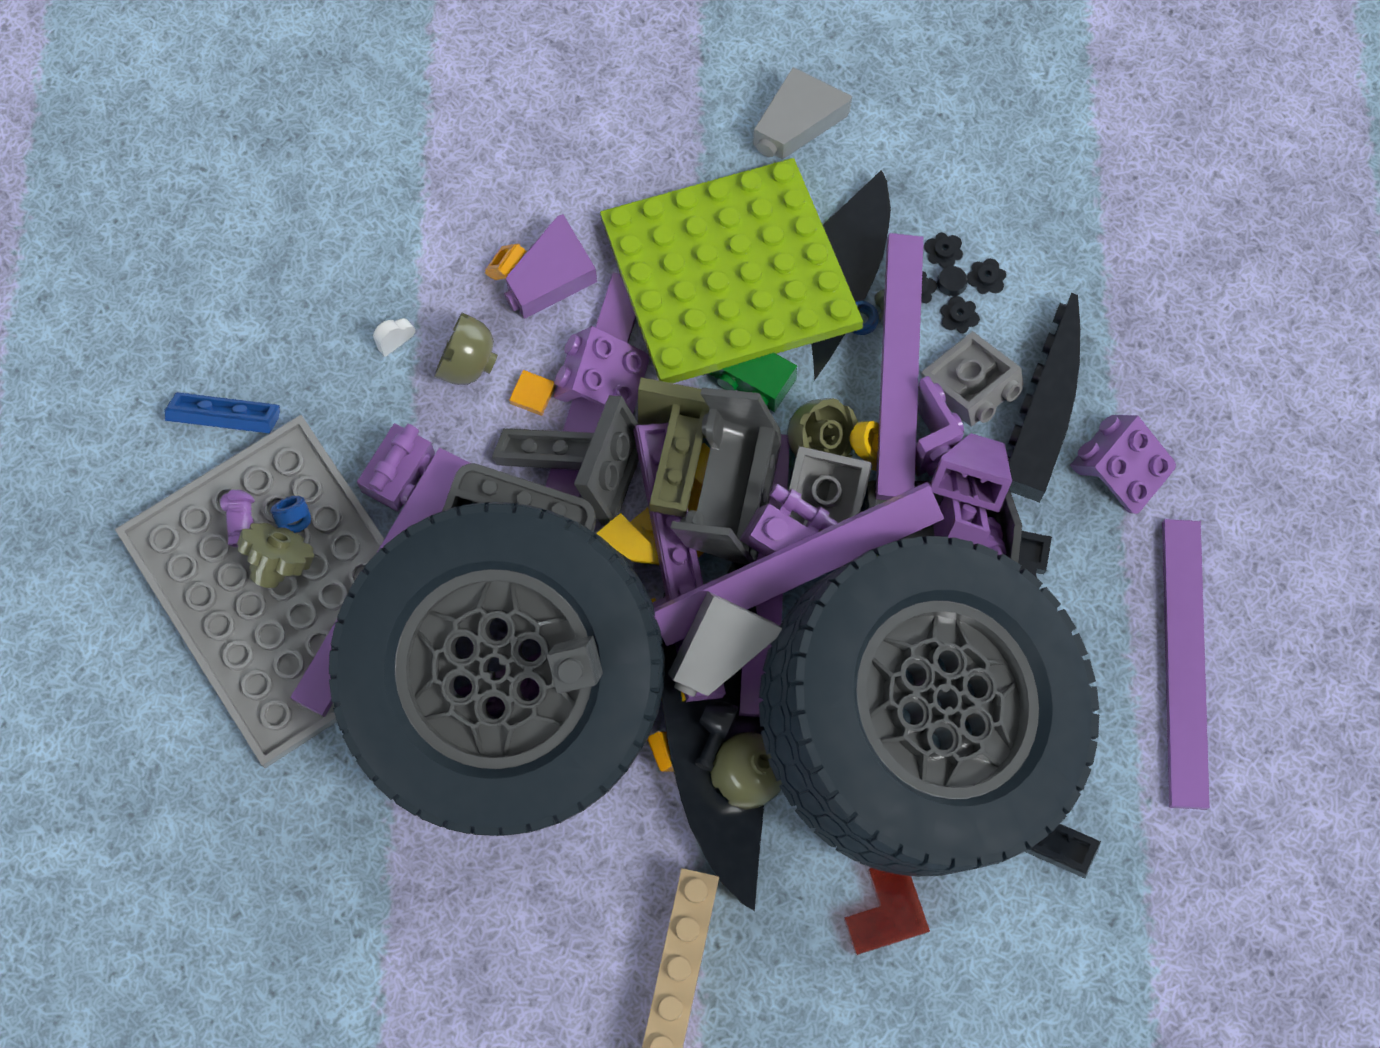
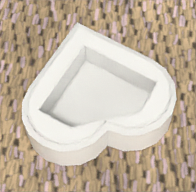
M404 318L397 321L387 320L377 326L373 338L378 350L386 357L412 338L415 334V328Z

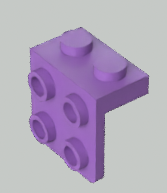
M594 326L571 335L564 349V352L567 354L564 365L559 369L555 377L554 383L557 387L554 398L569 402L583 397L605 407L609 395L622 396L633 414L638 400L641 377L644 378L649 355Z
M929 376L920 379L918 386L917 410L931 434L919 439L916 446L915 474L917 477L926 472L929 476L934 475L941 457L962 440L964 434V426L960 417L955 412L951 413L945 403L946 396L943 389L938 383H933Z
M1111 415L1101 422L1099 431L1094 437L1080 447L1078 456L1070 466L1079 475L1100 477L1129 513L1138 514L1175 470L1176 463L1138 415Z

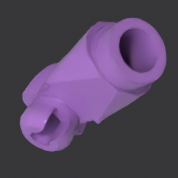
M232 489L229 493H225L220 500L222 510L226 511L228 545L237 548V542L242 529H249L250 525L254 523L251 516V503H254L255 500L243 490Z

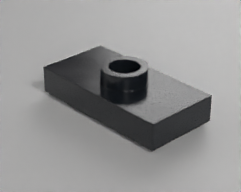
M1059 824L1047 837L1025 852L1086 879L1101 841Z

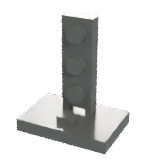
M609 395L594 433L503 428L492 458L497 465L579 470L574 485L583 499L592 505L601 526H605L619 515L639 462L633 432L635 426L639 424L622 396Z

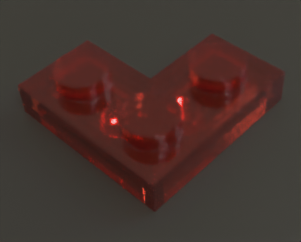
M869 868L867 871L879 907L844 917L855 956L930 932L912 877Z

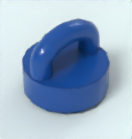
M291 496L275 503L270 510L278 528H287L294 533L306 529L312 520L306 501L301 496ZM302 519L300 522H298V523H296V524L289 525V524H291V523H294V522H296V521Z

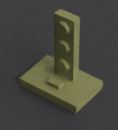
M641 377L638 388V424L669 423L651 495L649 511L686 517L703 439H707L702 434V420L705 414H709L710 408L701 396L702 389Z

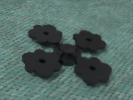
M940 232L936 235L935 239H928L925 242L924 248L929 253V262L932 264L939 263L944 269L939 273L937 283L935 280L927 278L926 272L922 271L921 302L929 303L932 300L931 294L936 291L937 286L945 295L954 296L949 300L948 305L941 307L940 312L944 316L942 325L947 330L956 329L959 333H966L969 327L978 325L980 317L975 312V303L972 301L965 302L958 295L966 290L967 284L977 287V291L980 294H987L989 291L995 294L1000 293L1004 288L1003 280L1007 274L1005 270L999 269V263L995 259L990 258L986 259L983 263L974 262L972 265L973 271L966 276L963 269L954 266L955 260H961L963 257V251L960 249L962 245L961 239L958 236H947L945 233Z

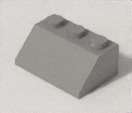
M799 446L789 490L792 488L800 493L801 499L813 507H822L829 512V517L839 523L862 512L872 464L868 461ZM792 511L789 515L794 520L806 526L808 520H806L805 518L801 517L794 511Z

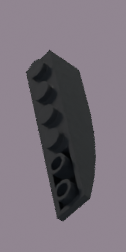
M1071 293L1066 304L1059 303L1052 322L1059 325L1055 334L1048 333L1041 351L1048 354L1044 364L1037 363L1030 381L1036 384L1033 395L1026 393L1019 413L1025 415L1022 426L1015 424L1008 444L1014 446L1011 456H1007L1012 478L1009 490L1014 494L1039 503L1046 492L1065 439L1076 397L1080 366L1081 328L1078 295Z

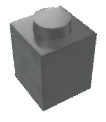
M593 636L555 644L547 654L557 694L594 686L603 674Z

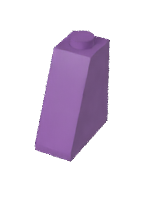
M564 214L554 219L506 277L508 291L504 293L505 298L512 311L514 312L519 309L524 319L597 282L596 268Z
M970 433L941 457L930 484L932 492L999 512L1012 483L1005 443Z

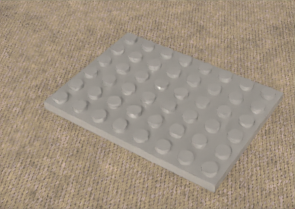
M299 415L115 529L264 768L272 765L337 722L333 710L335 708L334 703L326 716L323 717L296 703L290 697L337 620L341 606L352 584L361 570L364 569V566L377 553L384 541L383 536L303 416ZM232 489L247 492L255 500L254 503H251V516L254 523H268L275 528L278 527L270 512L272 506L287 497H304L312 520L306 529L297 534L304 538V543L314 548V558L310 568L303 570L299 576H286L275 588H265L254 583L250 578L251 571L249 569L250 563L247 561L248 556L238 552L237 547L228 545L226 511H223L220 506L221 497ZM300 519V520H298V521H296V522H294V523H291V524H289V525L296 524V523L300 522L302 519Z

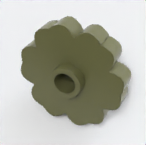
M252 523L249 529H242L237 542L238 552L248 556L247 561L250 563L251 580L265 588L277 587L279 582H282L286 576L301 575L303 570L310 568L314 558V548L304 543V538L301 535L287 528H275L268 523Z

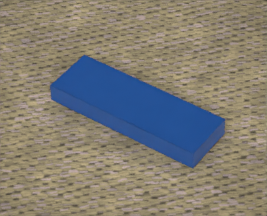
M177 392L164 412L165 421L270 434L279 419L280 405Z

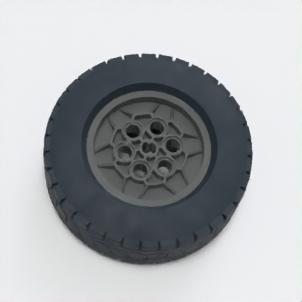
M484 502L462 505L428 516L403 530L373 556L352 584L337 616L338 619L335 622L329 653V674L331 678L329 679L331 701L335 707L333 710L340 731L342 730V737L352 756H355L357 764L370 780L372 779L378 789L390 800L393 799L397 805L429 823L466 834L488 836L529 833L559 824L586 810L608 793L628 771L650 735L658 715L665 676L663 638L658 621L654 617L655 612L652 600L632 567L605 539L579 522L552 511L519 503ZM496 618L503 619L508 625V634L502 640L495 639L490 633V624ZM462 636L468 637L474 645L473 653L468 658L461 657L456 651V642ZM593 636L603 671L598 683L594 686L557 694L547 654L555 644ZM527 639H534L541 646V655L535 661L526 659L522 653V646ZM494 657L499 658L501 665H506V673L503 678H496L495 672L490 671L488 668L489 662ZM459 675L466 676L472 683V691L467 697L457 694L454 689V681ZM525 678L534 679L538 683L540 692L536 699H528L522 695L520 685ZM492 696L499 697L505 704V711L501 717H494L487 711V700Z
M921 536L902 539L876 547L815 583L800 597L779 625L782 628L781 632L770 644L771 647L768 649L762 670L765 673L761 675L759 698L763 699V701L759 703L760 726L765 728V730L761 731L766 754H771L772 757L768 761L776 781L781 780L782 785L779 786L790 805L797 806L795 812L809 828L815 827L814 833L829 846L836 847V851L854 861L860 862V864L879 871L915 877L943 876L999 864L1027 851L1047 837L1049 833L1053 832L1067 817L1066 814L1072 810L1081 795L1080 791L1084 790L1092 770L1089 766L1094 763L1098 742L1093 740L1099 737L1100 715L1093 713L1099 710L1097 686L1089 685L1096 682L1090 659L1083 660L1082 658L1088 652L1080 634L1072 635V631L1076 629V626L1066 610L1057 611L1061 603L1047 587L1039 589L1043 583L1026 568L1020 570L1022 565L1006 555H998V551L979 543L973 545L972 541L941 536ZM938 657L945 664V672L940 668L938 664ZM906 670L911 673L914 679L913 685L906 679ZM968 683H970L974 689V697L968 691ZM937 698L940 701L941 707L938 705ZM903 708L910 714V724L903 718ZM965 720L968 721L972 728L971 735L966 731ZM933 733L940 741L939 749L933 743Z

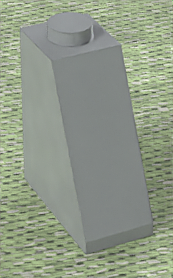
M793 67L755 127L753 145L764 156H776L783 160L845 119L850 113L852 96Z
M708 591L668 672L669 676L676 681L674 687L692 697H695L697 692L709 696L778 637L782 628L776 623Z

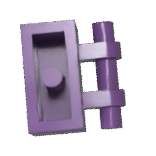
M394 423L357 480L361 492L399 512L403 504H406L416 487V483L421 475L424 474L435 455L432 443L418 436L419 430L413 425L407 424L403 428Z
M776 484L769 496L778 501L780 505L776 508L771 504H766L758 508L739 540L766 557L818 533L819 529L824 530L838 522L829 517V512L822 507L815 508L802 500L801 494L791 488L788 491L779 484ZM794 511L808 520L806 526L789 516L790 513Z
M944 496L939 506L944 519L933 524L935 536L972 541L973 545L979 543L998 551V555H1006L1001 525L995 518L987 517L985 508Z

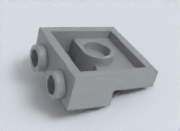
M973 331L921 372L922 378L929 376L933 383H938L945 393L949 410L957 413L971 427L978 421L982 423L988 422L994 416L996 407L1004 400L1008 402L1014 401L1020 395L1024 385L1021 367Z

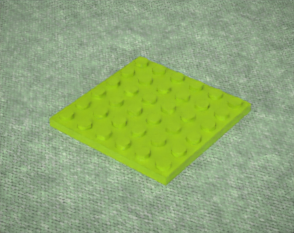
M794 158L600 211L604 230L659 381L668 383L680 382L773 352L777 354L863 329V319Z

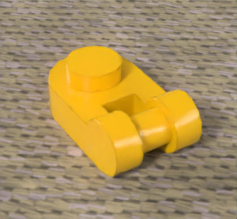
M861 421L851 431L850 445L860 458L871 462V470L877 471L879 423L875 421Z

